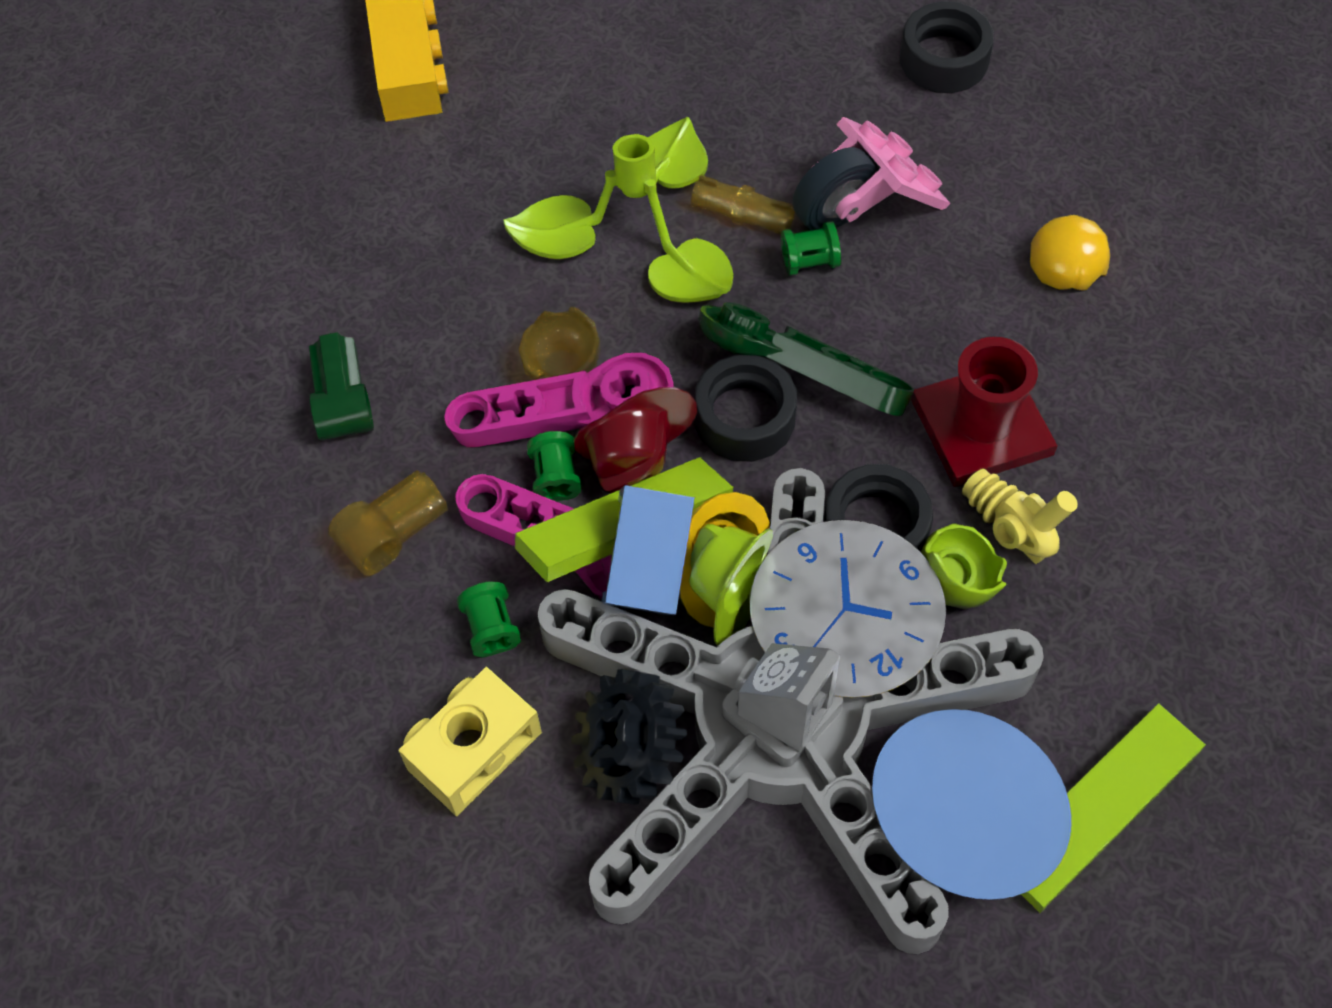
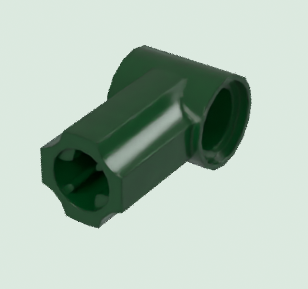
M338 332L319 336L318 340L309 346L315 393L310 394V405L319 440L373 431V419H370L373 418L366 386L362 384L354 338L341 336Z

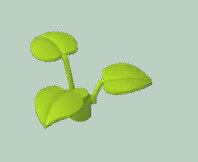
M689 117L661 129L650 137L631 134L619 138L614 143V170L605 172V185L593 214L591 213L590 206L582 199L574 196L560 195L538 201L517 216L503 219L504 227L508 234L527 251L551 259L574 257L587 251L595 244L596 236L592 226L601 223L614 186H617L624 195L630 198L648 196L662 247L667 253L654 259L648 269L649 283L658 295L675 302H699L719 298L722 294H727L733 285L731 263L718 246L698 238L685 241L677 249L673 246L658 199L657 182L667 188H681L697 182L707 171V152L696 135Z

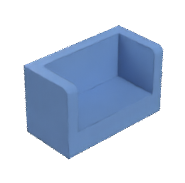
M627 485L620 489L618 502H621L607 590L602 593L601 602L616 607L664 615H676L695 497Z

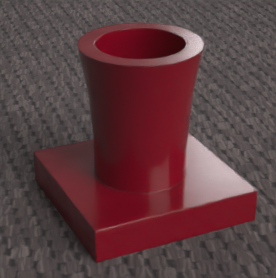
M1004 337L978 339L969 344L961 353L958 361V376L914 389L911 397L912 404L954 487L965 484L980 469H985L990 474H998L1055 455L1058 445L1030 395L1038 377L1036 361L1029 350L1014 340Z

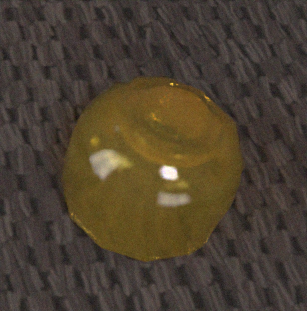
M570 307L565 312H542L534 324H531L524 331L518 351L525 374L533 380L581 371L588 373L597 366L601 353V344L594 321L580 309Z

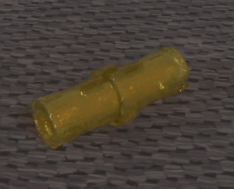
M705 175L699 176V181H696L691 196V205L694 207L730 217L732 223L740 226L745 222L780 235L782 230H788L786 227H791L795 217L792 203L775 200L756 193L755 188L744 184L740 188Z

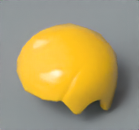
M1078 215L1054 218L1039 229L1032 239L1030 265L1039 280L1046 285L1059 290L1074 288L1084 291L1101 275L1106 276L1110 261L1108 239L1102 229L1092 220Z

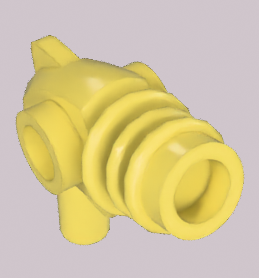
M985 469L975 472L965 483L962 494L969 499V505L976 507L979 514H983V521L985 523L994 522L993 533L996 540L1007 549L1017 548L1023 551L1035 564L1058 552L1059 536L1055 527L1074 512L1078 505L1075 496L1068 491L1058 493L1046 504L1038 494L1032 493L1027 495L1023 491L1018 492L1015 485L1008 486L1006 481H1000L997 474H990Z

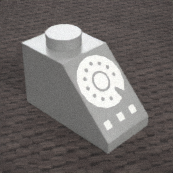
M772 643L760 661L752 657L738 676L735 683V690L739 691L738 715L797 751L802 752L832 705L841 655L829 648Z

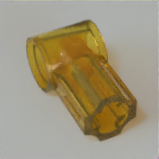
M416 470L370 504L358 501L344 507L331 521L328 527V535L364 575L371 576L395 561L401 552L402 543L446 512L448 508L445 499L433 481L424 472L420 473Z

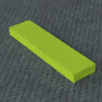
M700 457L631 485L632 487L695 497L693 509L718 494L733 492L734 488ZM619 491L515 533V549L546 582H550L612 555L621 502H618Z
M1158 703L1067 793L1071 810V833L1067 850L1060 864L1045 881L1021 895L1041 913L1203 750L1206 744Z

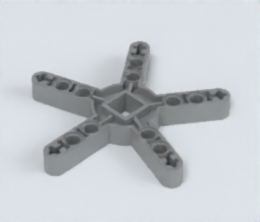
M803 468L790 469L782 473L776 480L773 491L770 529L773 530V538L768 554L791 534L805 527L823 522L824 484L820 477L812 471ZM793 502L803 503L802 519L791 518ZM558 590L544 598L539 606L538 619L543 644L551 655L599 676L616 677L618 669L660 676V684L671 685L675 689L669 703L683 705L685 711L695 714V731L700 751L679 772L671 784L664 788L605 851L590 871L589 885L593 904L601 918L614 924H625L638 918L741 804L749 798L775 805L802 803L884 933L897 949L909 954H920L929 951L938 942L949 917L948 904L938 886L921 877L900 858L887 840L879 824L873 802L872 787L857 766L864 747L867 730L905 723L920 715L934 711L967 710L1015 700L1025 696L1032 688L1044 658L1043 648L1037 638L1029 632L1020 629H1006L939 643L937 650L926 666L913 678L904 683L909 688L910 694L896 696L886 691L865 697L834 696L831 707L802 752H799L789 745L786 746L776 737L738 715L739 691L735 690L738 676L752 657L760 661L765 654L755 635L753 626L736 632L716 648L576 591ZM620 640L633 645L623 653H612L605 649L610 643ZM667 662H678L686 667L682 673L672 676L663 674L658 670L660 666ZM955 670L963 674L968 682L964 684L949 682L943 677L941 672ZM700 789L709 790L718 797L717 802L707 808H697L686 799L693 791ZM839 803H850L860 810L862 818L854 822H844L832 813L831 808ZM658 833L669 834L678 842L675 848L663 854L653 853L648 850L645 843L648 838ZM873 854H883L894 862L897 871L887 876L878 875L867 867L865 859ZM632 857L635 858V861L638 864V867L634 872ZM629 879L631 892L629 895L625 896L617 891L609 897L607 888L609 882L613 881L620 886ZM905 884H909L906 894L903 897L900 890L904 887ZM908 908L914 915L925 912L929 916L925 928L918 921L910 924L904 921Z

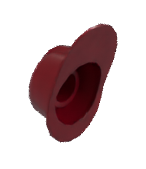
M658 387L642 391L625 400L601 418L581 428L574 438L575 450L582 457L591 460L593 469L598 475L600 485L604 491L614 493L625 485H633L662 471L666 460L667 444L692 424L697 414L696 401L689 392L676 387Z

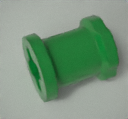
M833 222L824 223L822 229L793 234L790 229L781 231L782 257L788 276L797 275L798 270L801 268L828 264L830 268L840 267L841 248L837 229Z
M548 431L532 437L527 442L526 448L527 455L530 459L534 460L536 480L532 484L533 492L554 501L570 500L577 497L581 493L579 476L574 474L572 455L575 453L574 437L561 431Z
M479 583L467 588L457 597L458 608L467 615L473 635L470 645L474 656L489 657L512 650L521 642L518 627L512 625L505 602L508 600L509 594L507 587L503 583Z

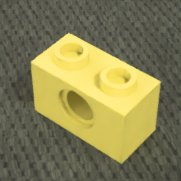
M485 667L475 678L467 677L458 683L451 691L447 704L431 719L424 718L416 723L407 733L403 742L404 745L398 751L407 770L457 817L542 731L537 711L488 667ZM466 730H477L482 733L480 738L472 745L458 746L453 744L455 738Z

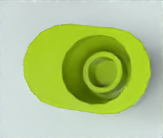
M707 524L699 532L691 553L690 564L692 570L689 583L693 591L715 612L714 642L717 647L728 637L743 630L751 618L750 596L752 585L773 538L772 529H765L761 534L755 535L733 526L721 528L713 524Z

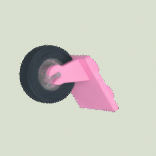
M842 117L837 126L848 138L831 154L812 166L799 182L792 199L796 215L810 230L822 229L823 224L827 222H833L835 227L838 228L854 221L862 213L894 192L940 210L950 205V202L938 190L942 185L940 179L922 164L917 166L909 157L913 149L903 138L892 131L885 135L877 126L869 121H865L861 125L845 117Z

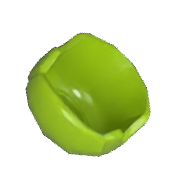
M959 524L945 526L934 531L927 538L921 549L922 555L928 560L940 581L945 605L960 609L978 607L988 602L1006 586V583L1002 581L1007 566L1006 559L996 555L990 541L974 527Z

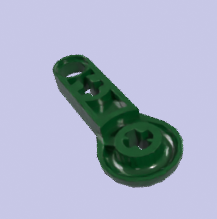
M725 302L722 307L707 305L702 306L698 319L701 330L710 341L725 350L739 355L767 357L887 414L902 416L912 397L914 388L902 379L789 326L786 327L784 333H778L769 328L770 321L766 316L751 308Z

